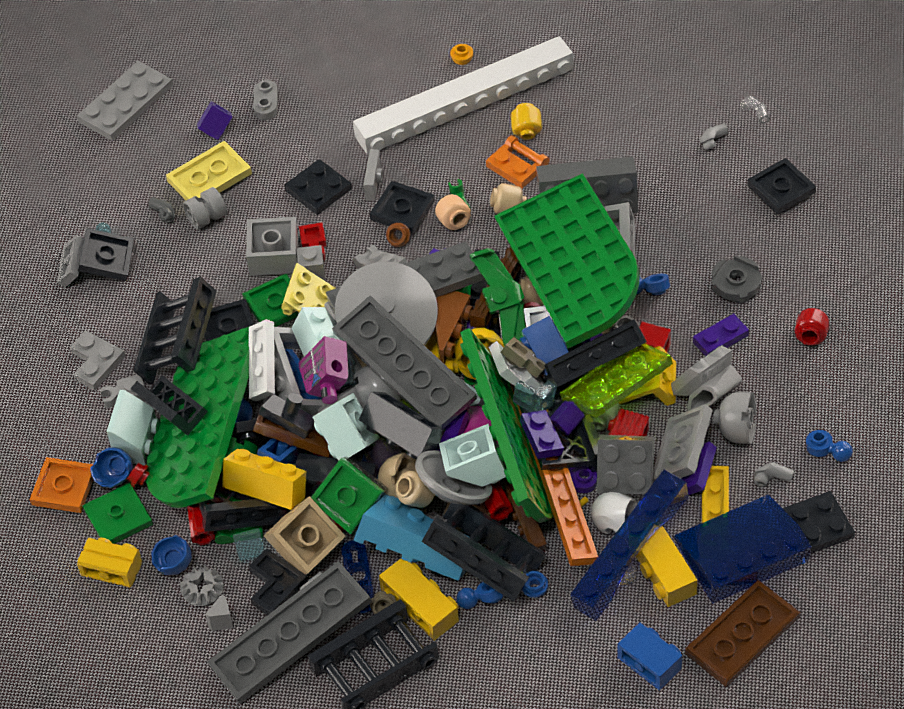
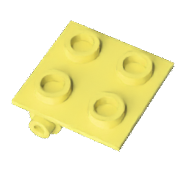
M296 263L281 306L285 315H292L296 311L300 312L302 307H324V304L328 302L326 292L335 289V287Z

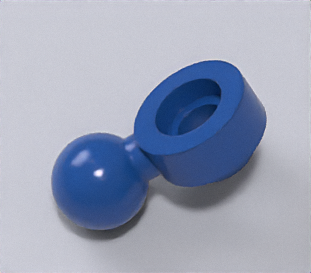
M654 274L645 279L640 277L637 294L641 293L643 289H646L652 295L664 294L666 289L670 287L668 275Z
M815 430L806 437L807 451L813 456L823 457L832 453L835 460L845 462L853 454L852 446L848 442L838 441L833 443L832 436L827 431Z
M482 581L476 590L472 588L461 589L457 594L456 600L461 608L472 609L476 606L478 600L485 603H496L502 599L503 595Z

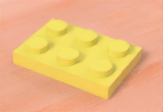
M223 141L166 174L167 182L185 200H188L194 196L200 198V193L211 187L216 188L220 193L251 175L252 170Z

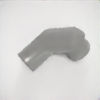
M771 462L755 470L753 474L754 483L757 486L763 487L766 486L768 480L774 477L790 482L794 470Z

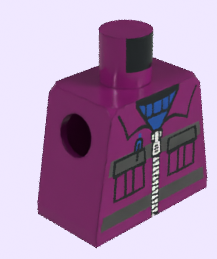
M326 336L299 362L306 392L310 395L321 397L324 404L335 403L338 400L337 391L348 380L346 341Z

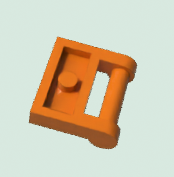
M510 135L506 139L505 144L486 160V167L523 189L537 176L536 166L548 165L550 158L544 154L536 153L520 143L518 138ZM515 150L535 163L530 165L511 152Z

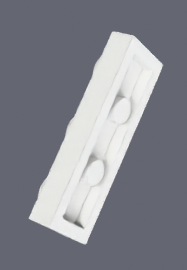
M267 319L249 327V399L259 401L275 394L274 322Z

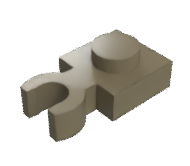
M515 337L500 352L509 363L520 368L524 366L535 378L545 369L544 365L546 363L541 359L535 358L533 356L534 352Z

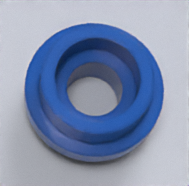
M538 571L528 572L526 575L529 576V579L522 589L523 593L533 598L544 595L548 589L547 578ZM533 584L539 585L538 587H531Z

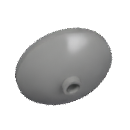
M425 451L418 456L415 462V468L420 480L434 495L444 501L454 504L476 505L485 502L492 492L491 484L482 487L447 476L441 451Z

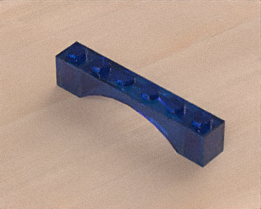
M665 469L661 472L571 592L570 596L575 609L597 621L612 601L624 574L641 548L664 523L675 516L689 497L687 483Z

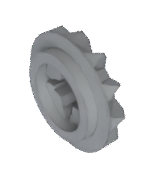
M206 566L198 570L193 568V571L185 574L183 581L180 582L181 594L192 605L204 606L211 604L223 592L222 576L215 569L210 570ZM204 579L206 585L203 586L199 593L197 585Z

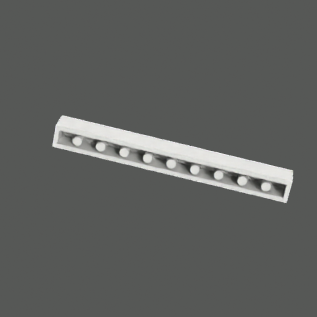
M558 36L354 120L355 138L367 155L370 149L381 150L573 70V52L562 38Z

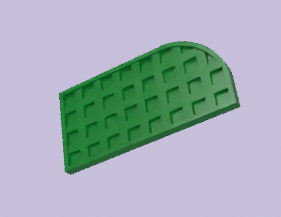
M583 173L494 216L500 230L567 348H571L604 332L614 325L629 309L637 294L640 279L635 256Z
M249 327L203 342L195 370L186 372L179 365L177 367L172 383L208 412L189 435H186L162 414L160 416L159 429L153 439L154 445L147 457V465L149 467L146 471L150 474L146 478V483L151 494L166 506L183 508L213 499L223 466V459L226 456L249 378ZM174 396L169 398V402L173 400ZM184 404L180 405L179 410L183 409Z
M468 328L460 332L463 340L460 346L464 355L467 358L469 357L468 369L472 377L477 380V384L474 385L478 396L484 400L485 404L482 405V410L486 418L491 421L490 433L493 439L498 441L499 447L496 448L498 456L503 463L505 462L507 467L504 470V474L508 482L513 484L514 491L511 492L512 497L518 507L522 505L528 518L532 517L538 523H543L552 519L554 515L528 437L520 422L521 416L510 382L499 374L491 353L472 330Z

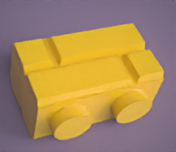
M88 538L77 561L81 576L126 587H132L136 574H138L142 565L139 549L128 543L123 545L113 544L106 538H98V540Z

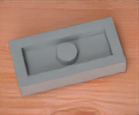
M370 149L364 180L366 201H375L378 183H382L383 169L381 168L379 150Z
M75 235L63 246L56 284L65 288L78 277V267L84 238Z

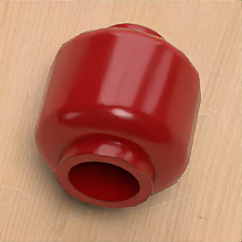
M816 308L803 310L799 313L794 328L796 338L808 346L821 344L828 334L829 318L826 313Z

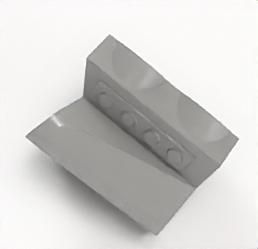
M722 345L671 383L673 395L689 396L688 411L704 404L710 407L742 383V377L731 364L732 350Z

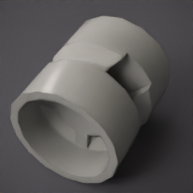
M214 187L201 192L200 198L194 196L182 204L188 220L196 230L210 224V219L217 220L228 213L222 196Z

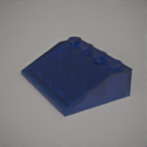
M769 494L675 534L673 537L712 604L751 587L758 580L763 582L808 562L812 548L799 525Z

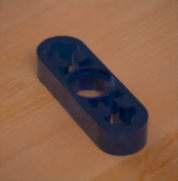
M350 540L342 547L344 568L350 575L357 571L365 573V577L357 581V583L370 598H374L366 547L364 544ZM351 551H357L358 562L353 563ZM370 604L363 610H361L359 613H365L370 611Z

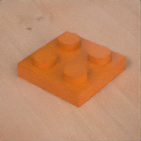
M46 457L29 499L31 505L81 513L83 510L82 505L85 504L93 483V477L90 472V467L93 464Z

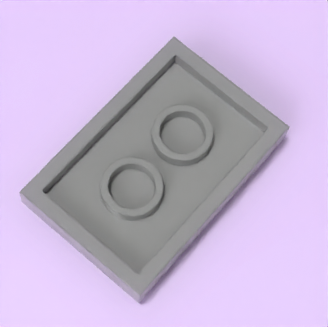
M704 404L668 419L653 469V484L660 486L695 473L713 411L709 406Z

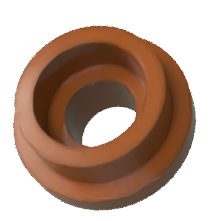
M394 223L388 227L386 238L392 246L402 247L410 240V230L403 223ZM397 230L402 232L401 239L396 237Z

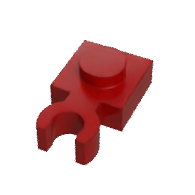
M323 222L299 226L302 247L321 245L323 260H325L324 247H327Z

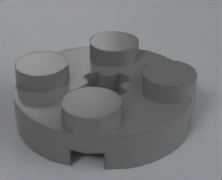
M735 256L734 260L726 261V258L720 260L712 270V290L724 299L735 301L739 304L746 303L749 298L756 295L760 290L762 276L759 272V267L754 261L741 256ZM737 276L741 277V280H740V281H733V280L731 279V277H732V278H736Z

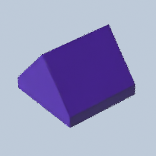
M564 401L550 417V420L555 427L569 436L584 419L585 415L573 401Z

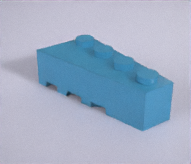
M385 494L363 514L353 541L363 544L364 540L377 544L375 549L386 553L387 549L398 552L402 554L401 559L408 562H424L425 568L455 580H459L467 572L421 542L434 520L424 515L422 511L403 504L394 496Z

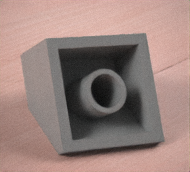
M296 217L247 219L246 259L250 276L293 273L295 265L298 263Z

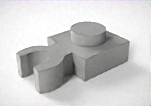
M133 375L117 380V387L105 386L101 388L102 398L110 396L103 399L105 407L109 408L115 405L120 390H125L138 399L144 400L130 389L136 381L144 386L142 378L138 375Z

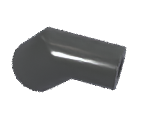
M151 197L148 203L149 208L159 211V217L163 222H172L176 216L173 204Z

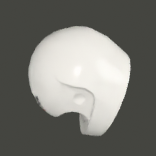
M615 492L603 493L595 499L591 509V517L595 526L603 533L610 534L614 530L620 539L627 540L629 539V531L639 526L638 503L634 498L626 494ZM625 513L629 516L627 531L625 529Z

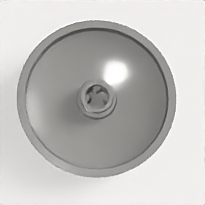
M376 262L359 268L344 281L335 302L336 325L371 295L424 346L429 341L436 326L438 314L437 301L430 284L416 270L400 263Z

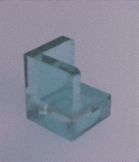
M520 380L515 386L513 402L529 412L547 410L553 405L557 385L548 380L539 388L534 389Z

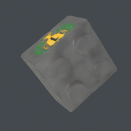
M600 435L598 438L597 493L615 492L651 495L653 490L654 437Z

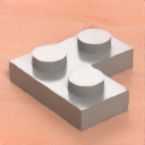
M86 330L70 346L72 354L85 360L82 366L73 374L75 381L94 391L126 357L124 350Z

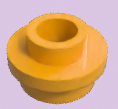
M458 44L451 49L450 55L456 64L466 65L473 57V49L467 44Z

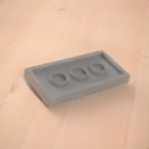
M137 61L77 115L78 122L113 141L174 86L173 81L166 75Z

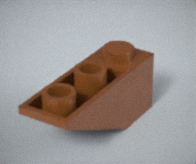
M452 291L436 298L438 314L434 330L438 358L444 364L447 358L453 356L455 342L457 339H460V332L464 331V323L466 320H470L468 315L470 310H473V306H470V295L458 291Z

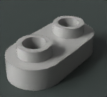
M263 80L255 85L253 108L254 114L258 119L269 120L277 114L278 89L276 83L271 80Z

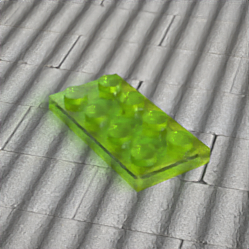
M644 344L586 374L560 393L562 401H573L581 411L597 418L673 364L671 355Z

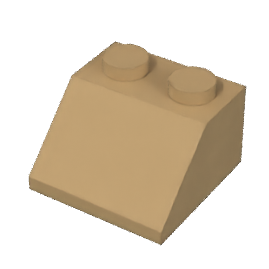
M311 497L306 498L282 517L264 535L280 555L303 574L309 573L346 537Z

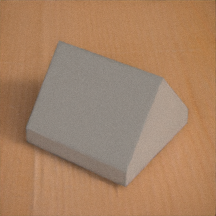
M223 595L206 612L208 626L212 631L233 628L226 597Z

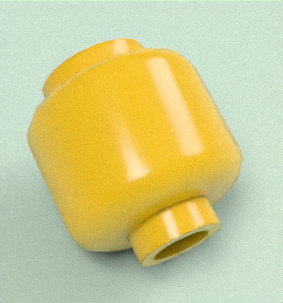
M531 103L517 105L511 112L513 134L521 137L523 140L533 139L535 135L539 134L542 130L540 110Z

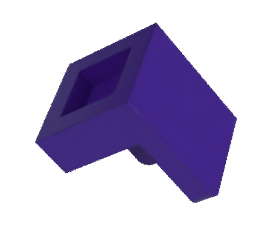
M211 101L198 121L197 127L218 140L232 119V114Z

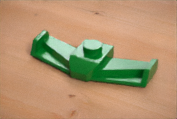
M486 248L471 253L469 256L470 260L473 261L489 287L482 289L490 315L498 312L500 314L504 346L513 337L520 341V338L523 337L522 330L526 328L523 306L525 296L521 285L514 281L493 249Z

